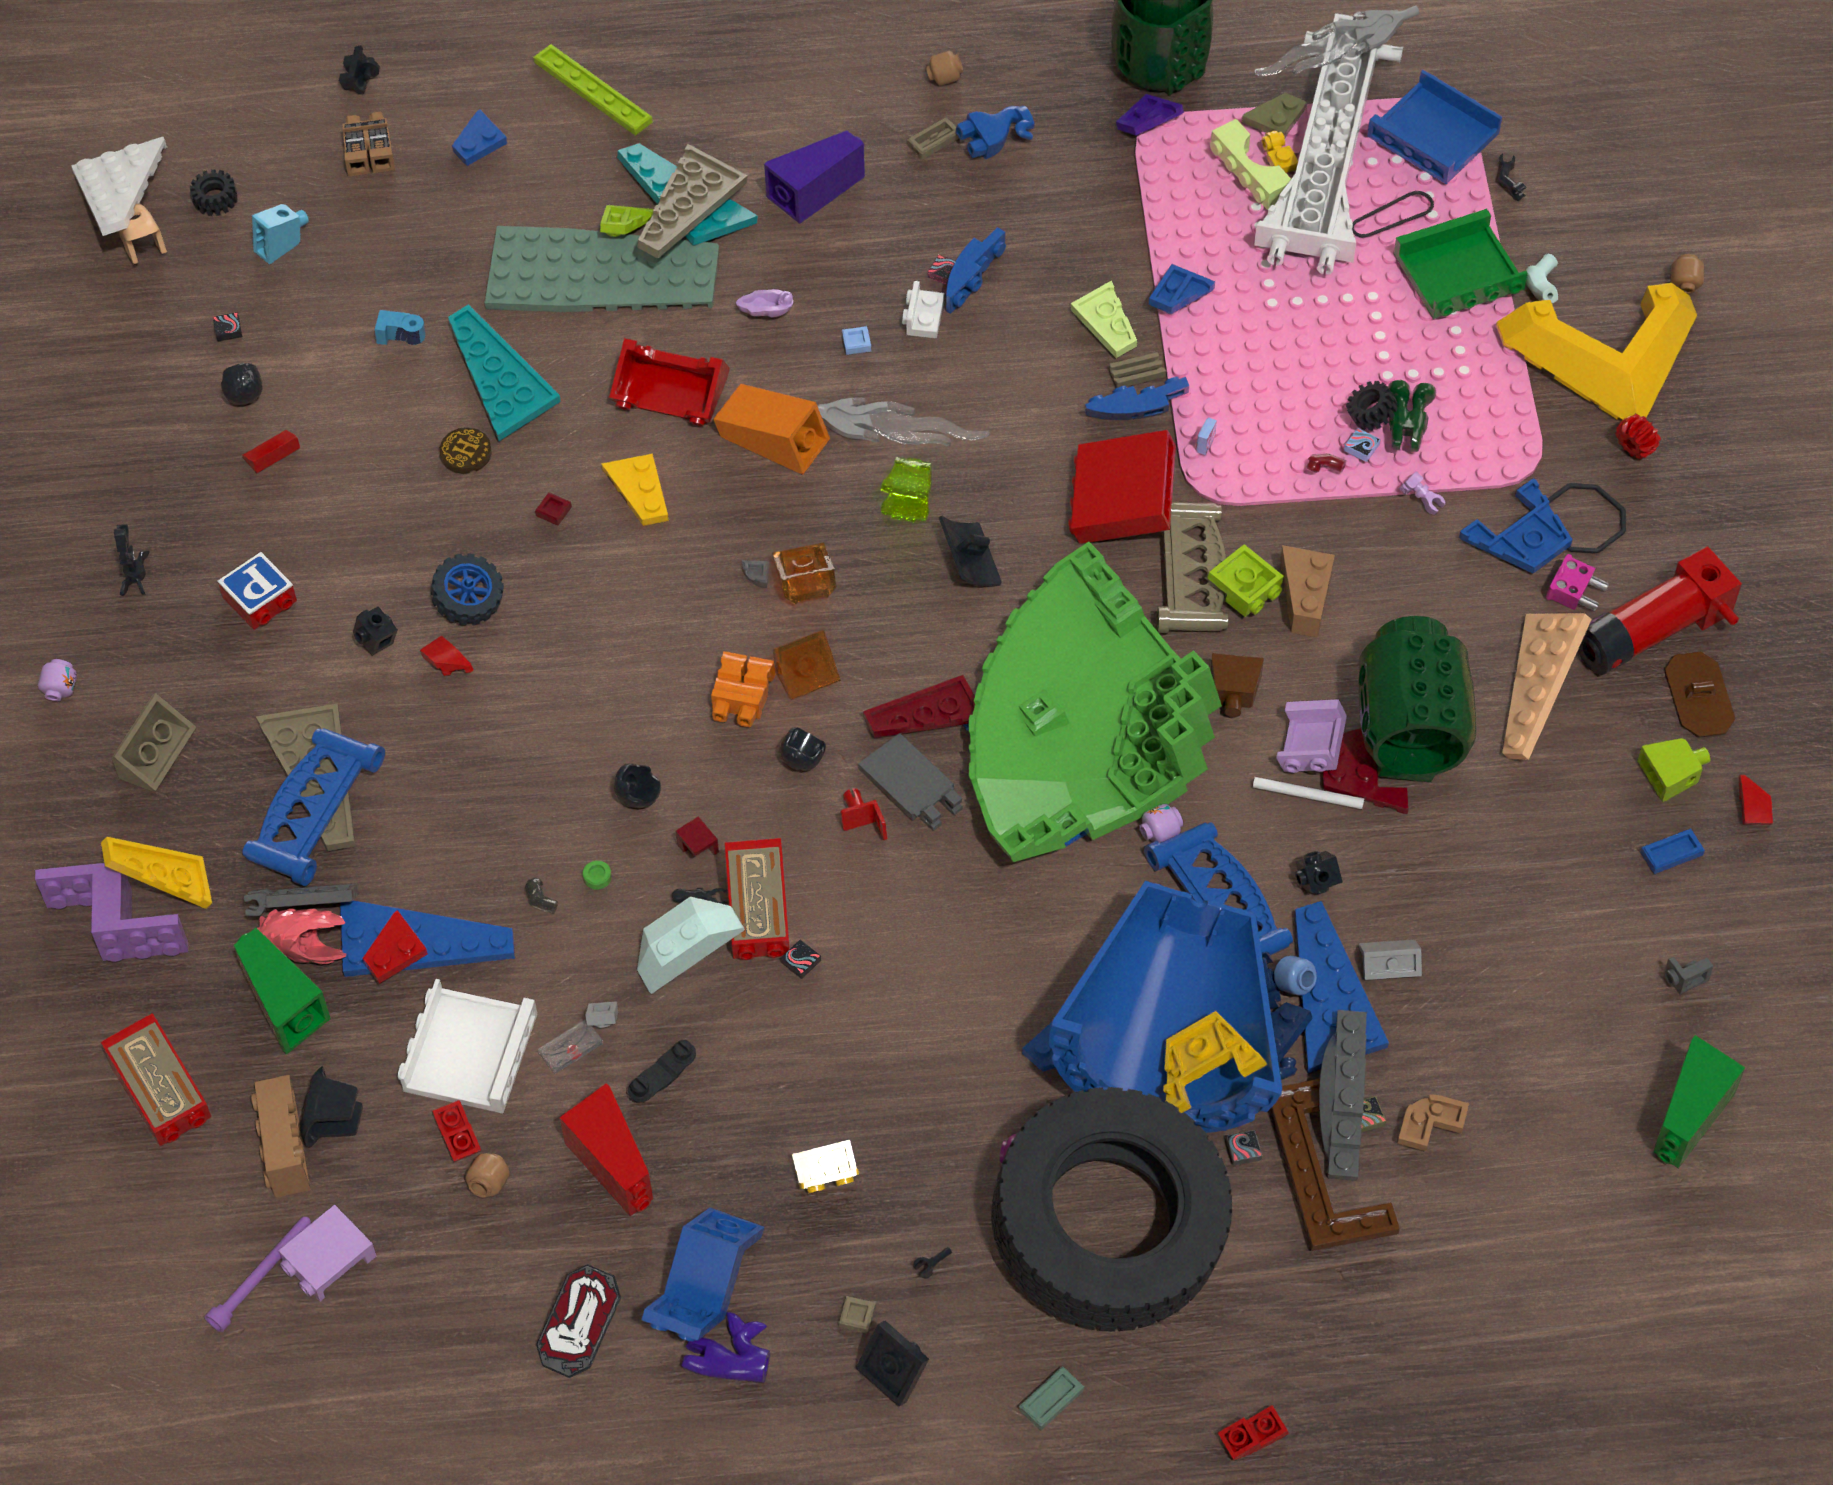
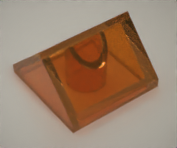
M824 630L773 649L775 672L791 700L841 681Z

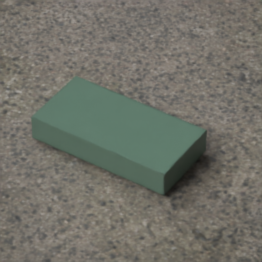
M1062 1366L1019 1406V1411L1041 1431L1084 1391V1386Z

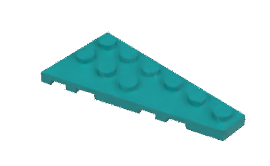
M639 143L618 150L617 158L658 204L660 196L677 166ZM729 198L685 236L694 246L757 224L758 216Z
M469 304L448 317L450 327L498 441L561 402L560 395Z

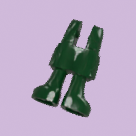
M1394 380L1388 385L1398 404L1396 405L1397 412H1393L1395 416L1393 419L1389 418L1391 445L1394 450H1400L1403 436H1411L1410 452H1418L1429 418L1424 409L1435 399L1436 388L1429 383L1416 385L1412 395V411H1408L1410 386L1406 381Z

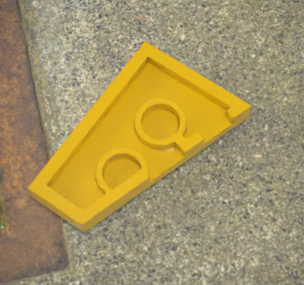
M653 454L602 463L603 472L613 481L614 487L618 492H621L627 501V505L643 526L669 521Z

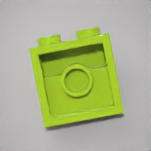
M1244 544L1209 572L1207 579L1227 594L1225 601L1246 617L1250 613L1258 614L1268 598L1273 601L1280 595L1284 576Z

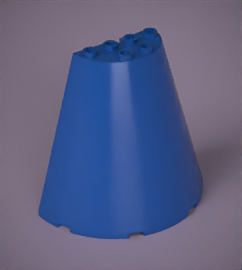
M1145 881L1053 1019L1049 1034V1048H1052L1053 1051L1052 1061L1060 1076L1073 1091L1084 1090V1092H1087L1090 1088L1103 1087V1090H1107L1108 1087L1123 1088V1091H1127L1129 1088L1142 1091V1094L1146 1096L1149 1093L1159 1097L1161 1102L1166 1103V1093L1163 1091L1164 1085L1167 1084V1072L1165 1071L1166 1039L1217 1011L1263 1057L1267 1065L1244 1078L1238 1070L1235 1059L1232 1058L1227 1063L1204 1074L1201 1078L1185 1085V1090L1191 1108L1185 1111V1113L1205 1133H1212L1250 1123L1255 1119V1114L1258 1112H1267L1279 1099L1282 1093V1083L1256 914L1224 905L1214 900H1206L1203 903L1194 901L1192 895L1187 892H1181L1160 884Z

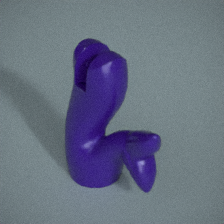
M727 1312L728 1326L733 1337V1345L739 1355L709 1338L702 1337L699 1340L688 1341L686 1348L691 1352L702 1354L704 1357L695 1355L683 1356V1368L709 1377L759 1383L765 1382L770 1361V1350L757 1347L751 1343V1339L767 1327L764 1323L753 1321L745 1324L738 1315Z

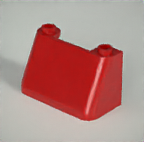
M624 338L609 398L616 402V407L624 410H630L631 407L690 419L689 423L704 426L705 423L711 422L730 368L723 359L710 357L708 362L703 357L697 359L655 350L652 346L646 345L644 347L637 345L635 340Z

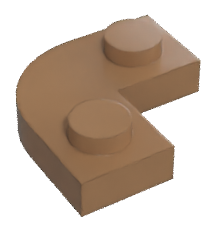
M1429 1095L1428 1098L1421 1099L1412 1105L1410 1104L1405 1112L1397 1144L1426 1151L1433 1126L1462 1134L1469 1103L1440 1095Z

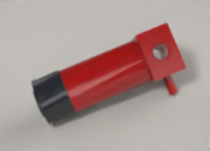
M1707 546L1679 561L1674 577L1617 608L1592 619L1578 648V653L1589 669L1598 675H1604L1695 623L1702 631L1723 619H1726L1730 625H1735L1739 621V617L1733 610L1742 583Z

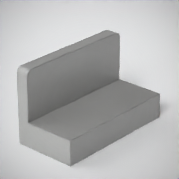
M1416 940L1359 943V950L1363 955V977L1365 980L1422 976L1421 948Z

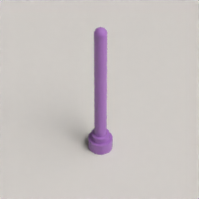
M302 1217L223 1305L219 1304L217 1307H212L204 1316L214 1329L223 1332L230 1325V1319L233 1317L232 1312L281 1259L279 1250L311 1224V1220L308 1217Z

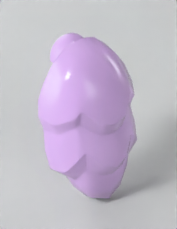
M777 289L757 290L739 298L736 303L740 311L751 316H769L774 318L787 313L791 309L793 296L790 292H783Z

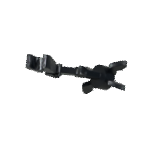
M128 524L116 525L117 529H114V538L117 552H120V565L123 566V573L126 578L122 581L120 595H125L128 591V586L132 583H137L141 594L144 595L145 591L141 581L145 578L146 571L143 563L150 551L139 552L138 558L135 560L133 545H129Z

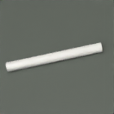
M1255 777L1253 788L1357 809L1363 808L1364 798Z

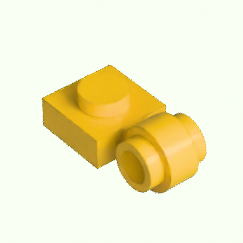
M1276 130L1266 133L1261 138L1263 149L1269 151L1267 152L1266 159L1270 166H1280L1285 173L1295 171L1298 159L1290 145L1285 146L1283 133Z

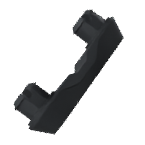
M680 1040L679 1043L675 1044L661 1056L653 1066L646 1069L630 1083L628 1087L629 1097L635 1102H645L657 1092L668 1087L696 1058L695 1047L687 1040Z

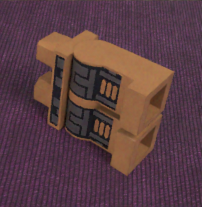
M381 112L371 113L369 115L370 120L360 121V117L357 115L347 116L346 123L342 124L345 145L344 155L348 176L370 174L368 151L370 152L373 173L395 170L387 118H384ZM389 158L387 164L380 165L376 163L378 159ZM355 162H365L364 166L360 168L351 166Z

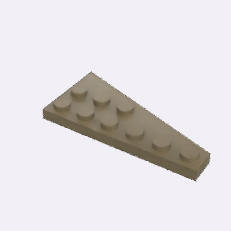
M687 144L683 157H680L677 169L672 173L660 196V202L655 206L650 221H647L638 239V248L659 258L747 183L748 175Z
M338 704L256 716L257 723L287 776L315 748L316 745L312 743V736L316 729L326 728L342 735ZM325 757L320 761V767L316 768L314 773L320 775L338 772V769L331 758ZM317 780L308 781L306 784L307 789L301 792L302 797L324 794ZM349 790L320 837L328 851L356 846ZM302 803V805H303V807L305 808V810H306L308 816L310 817V816H311L310 813L308 812V810H307V808L305 807V805Z

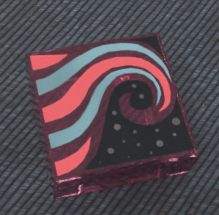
M938 254L928 270V278L948 284L951 270L956 261Z

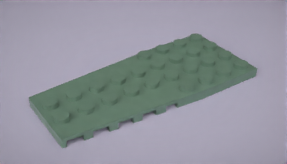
M497 226L485 307L486 309L545 312L593 311V307H606V311H618V306H632V310H642V306L657 305L658 310L667 309V305H683V309H692L693 304H708V308H713L719 244L703 242L693 246L688 240H679L662 256L656 258L638 248L640 235L621 234L620 236H609L607 233L572 228Z

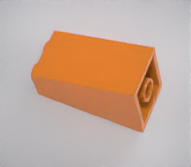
M744 384L738 386L713 419L721 438L799 474L806 472L830 440L816 402Z

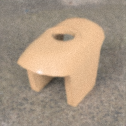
M135 204L133 208L134 215L141 216L130 220L128 227L119 231L125 250L133 264L138 263L131 240L152 233L155 244L162 254L167 252L158 225L147 208L141 204Z

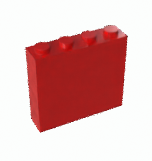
M1168 430L1078 444L1077 455L1074 456L1076 475L1072 478L1074 497L1070 500L1072 518L1069 519V530L1071 534L1075 535L1079 544L1170 530L1176 445Z

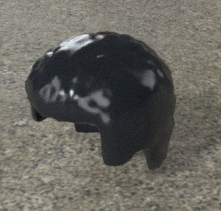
M236 364L223 371L221 388L224 397L229 402L237 405H246L254 402L261 395L262 379L258 368L254 364Z
M793 727L782 739L780 753L783 761L791 768L799 771H808L820 763L826 749V744L814 735L798 727Z
M624 764L617 771L614 778V792L625 805L634 808L647 807L655 803L659 797L661 782L651 773L649 766Z

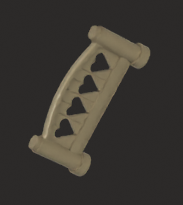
M1172 502L1170 530L1163 531L1167 606L1157 607L1156 630L1158 633H1169V630L1222 631V629H1228V613L1221 611L1225 592L1207 579L1209 572L1226 559L1222 537L1215 523L1216 521H1221V505H1216V503ZM1196 526H1201L1205 530L1202 533L1205 540L1200 542L1184 533ZM1196 548H1203L1206 551L1203 557L1207 561L1199 563L1185 554ZM1199 569H1203L1207 572L1205 579L1208 583L1201 585L1186 576ZM1200 591H1205L1209 595L1206 598L1209 605L1202 607L1187 598Z

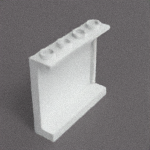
M436 979L433 988H429L426 993L424 1013L418 1015L415 1038L409 1040L406 1063H401L399 1067L398 1080L401 1081L403 1091L448 1102L460 1100L462 1105L504 1113L537 1017L535 1000L523 998L521 1005L443 989L440 980Z

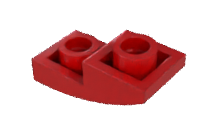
M460 1100L432 1111L453 1162L481 1152L479 1143Z
M1271 1405L1248 1420L1245 1418L1238 1420L1218 1432L1233 1460H1237L1287 1436L1289 1432L1275 1408Z

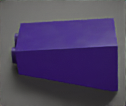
M846 130L764 163L766 197L801 224L865 177L864 143L859 137L852 135Z

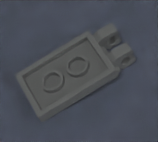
M900 733L858 763L859 770L912 821L920 817L933 831L942 825V822L939 820L941 813L933 806L940 801L953 815L963 809L960 804L962 798L954 791V783Z
M358 883L252 890L244 895V901L255 899L259 902V906L256 904L250 905L249 908L245 909L246 915L260 916L269 907L353 901L359 895Z

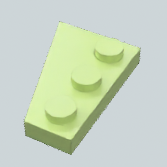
M1112 281L1071 303V311L1115 358L1137 347V339L1128 318L1124 315L1122 304L1115 294Z

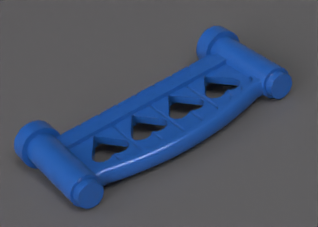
M326 728L316 729L312 736V743L316 745L315 748L296 765L282 783L267 811L259 839L257 841H248L244 845L243 856L249 861L292 877V881L297 884L307 886L312 881L317 868L316 861L308 858L361 769L374 773L381 767L385 757L384 747L374 743L367 745ZM325 757L331 758L338 769V772L320 775L314 773L315 769L320 767V761ZM310 780H317L324 791V794L301 796V792L307 789L306 784ZM297 802H302L311 815L310 817L287 819V815L293 811V805ZM282 825H289L297 837L295 840L273 842L274 836L279 834V828Z
M1204 822L1161 843L1155 841L1144 847L1146 859L1152 869L1159 871L1169 866L1185 891L1192 895L1194 901L1203 903L1206 900H1214L1225 904L1231 894L1239 895L1241 898L1240 902L1247 906L1245 911L1256 914L1257 924L1262 927V930L1258 932L1261 953L1267 951L1271 956L1288 948L1289 944L1293 943L1292 934L1287 928L1282 929L1275 926L1266 899L1252 876L1230 852L1214 840L1218 837V832L1212 822ZM1201 852H1208L1211 855L1210 860L1217 864L1215 868L1192 867ZM1216 873L1224 874L1226 877L1225 881L1232 885L1230 889L1207 888Z

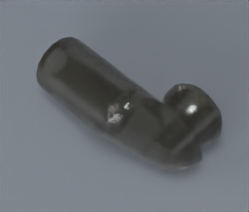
M539 878L528 880L524 890L529 904L554 914L558 907V901L544 896L542 880Z

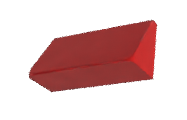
M284 430L243 454L242 457L257 474L300 449L299 440L295 434Z

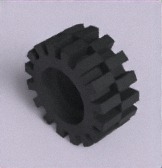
M211 169L209 174L207 170L203 171L204 176L198 174L196 180L193 179L191 181L190 193L196 210H200L202 214H205L207 211L208 216H212L213 212H216V216L221 215L220 211L227 213L229 212L228 207L233 209L234 203H237L238 195L234 180L229 173L224 174L223 170H219L216 173L215 169ZM221 190L216 195H206L210 191Z
M1369 381L1366 387L1361 384L1358 386L1360 388L1359 391L1355 389L1352 391L1354 396H1349L1347 399L1349 403H1346L1347 411L1355 424L1362 430L1368 428L1371 431L1374 426L1379 429L1381 428V423L1384 422L1386 425L1389 423L1388 418L1393 419L1395 416L1393 412H1397L1396 405L1398 404L1385 383L1382 382L1380 384L1379 381H1375L1372 384ZM1377 402L1376 405L1367 409L1371 404Z

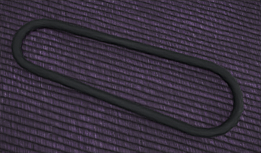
M1409 192L1352 222L1353 234L1360 238L1370 237L1427 215L1434 208V201L1425 192ZM1422 195L1430 201L1428 210L1370 233L1360 234L1354 229L1356 223L1409 196Z

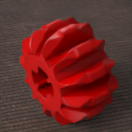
M1635 413L1619 423L1620 425L1617 427L1615 435L1619 439L1618 444L1622 445L1624 450L1629 452L1630 456L1642 459L1657 450L1656 448L1661 440L1657 434L1658 429L1654 428L1652 422H1648L1645 416L1640 417V415Z

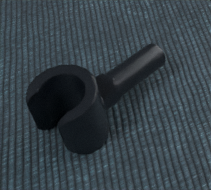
M947 1247L930 1259L919 1257L914 1262V1269L917 1270L922 1265H927L928 1268L920 1275L925 1279L931 1277L933 1267L952 1254L951 1249Z

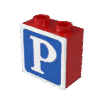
M262 552L218 580L223 599L253 630L267 624L271 618L283 610L289 609L297 601L293 584Z

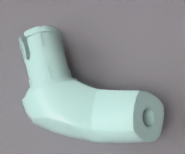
M1545 254L1535 266L1527 267L1526 284L1539 301L1551 299V302L1554 303L1558 300V292L1555 286L1547 281L1546 276L1557 266L1558 262L1551 254Z

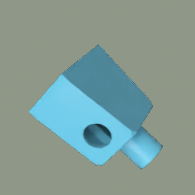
M281 204L252 215L253 251L268 264L276 261L300 243V227L309 222L307 214L303 210L295 213L288 206Z

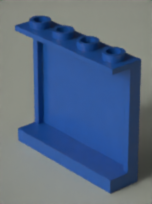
M1422 70L1419 83L1383 117L1375 114L1369 120L1367 137L1447 185L1499 135L1502 117L1476 100L1461 93L1456 88L1441 81L1436 76Z

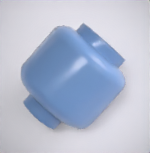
M1286 956L1278 962L1274 970L1276 986L1290 994L1305 995L1310 992L1316 983L1315 966L1311 961L1304 958Z

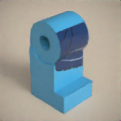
M379 311L375 326L377 344L387 345L388 340L405 341L411 345H417L424 341L426 337L424 321L420 316L394 311Z

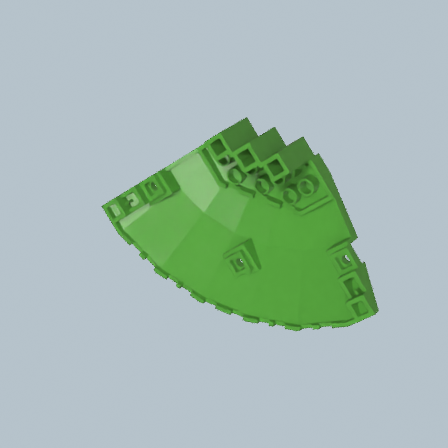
M1087 542L1057 562L1043 577L1044 582L1036 591L1031 590L1028 593V600L1020 609L1015 608L1011 612L1005 623L1007 628L1004 634L998 636L996 640L998 643L993 653H989L983 664L982 670L984 673L982 681L978 683L974 698L975 707L973 715L969 717L971 745H969L971 753L969 777L991 837L1013 862L1066 848L1065 843L1083 830L1094 840L1142 818L1144 812L1161 804L1168 805L1188 791L1186 784L1208 770L1201 747L1215 738L1208 715L1222 706L1209 666L1194 650L1180 658L1145 617L1138 600L1123 586L1121 578L1106 564L1104 556L1090 542Z

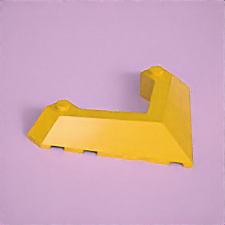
M1673 283L1647 286L1641 302V308L1646 320L1623 353L1558 320L1551 299L1523 304L1497 321L1496 327L1502 344L1510 350L1514 348L1525 355V360L1540 370L1545 368L1555 375L1554 379L1589 402H1594L1599 406L1598 408L1615 419L1621 418L1623 420L1635 413L1640 415V417L1645 416L1647 418L1687 338L1697 313L1690 295Z

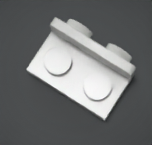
M914 281L913 289L907 292L906 304L909 305V309H904L902 324L907 325V335L937 338L945 293L920 290V282Z

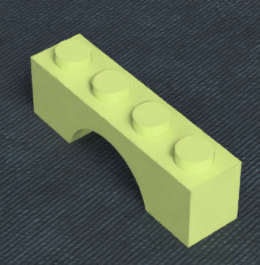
M1237 119L1212 130L1210 148L1213 154L1220 157L1225 163L1226 168L1239 178L1241 185L1248 188L1258 203H1261L1267 210L1271 205H1275L1279 200L1280 193L1291 178L1280 166H1262L1254 163L1247 157L1250 133Z

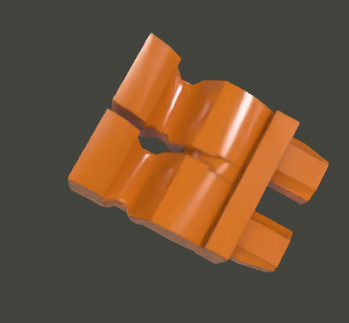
M723 651L721 657L722 666L718 670V677L711 694L713 720L726 722L729 713L738 715L737 723L740 726L750 728L756 718H761L762 709L768 696V681L772 682L775 678L774 661L751 656L748 661L746 655Z

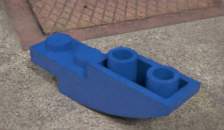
M997 227L983 242L973 238L960 253L953 265L947 284L946 311L951 314L957 307H961L970 294L979 290L983 282L982 272L989 267L996 257L1001 256L1005 251V231Z
M1173 377L1164 382L1165 385L1157 388L1149 386L1140 391L1141 394L1138 395L1134 386L1129 388L1121 386L1112 391L1113 394L1108 396L1097 395L1088 400L1089 403L1085 404V412L1087 416L1108 420H1133L1156 416L1169 411V400L1189 393V383L1186 377L1180 379L1179 377Z

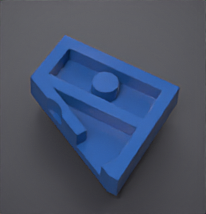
M478 110L455 140L452 148L459 159L468 166L506 145L507 138L481 110Z
M1171 264L1149 297V305L1172 314L1212 292L1215 289V281Z

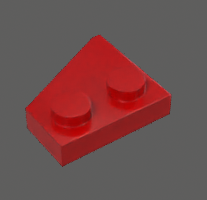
M397 910L364 955L363 961L380 984L428 953L426 947Z

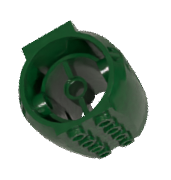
M1114 0L1111 31L1113 58L1118 69L1131 83L1146 90L1165 92L1170 96L1205 74L1213 33V0Z
M1406 616L1387 622L1380 627L1375 639L1363 649L1359 658V712L1364 745L1368 754L1377 763L1378 776L1432 782L1435 775L1447 772L1461 764L1475 742L1476 705L1468 651L1463 642L1455 636H1449L1445 625L1436 619L1425 616Z

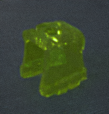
M896 457L890 474L883 480L881 485L882 491L890 493L882 503L881 512L891 515L894 519L902 520V518H905V521L916 522V520L926 521L929 515L928 498L932 484V463L916 458H907L906 460L902 457Z

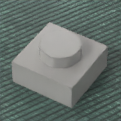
M617 1002L588 1004L586 1012L587 1026L595 1025L598 1028H604L611 1024H616L618 1016Z

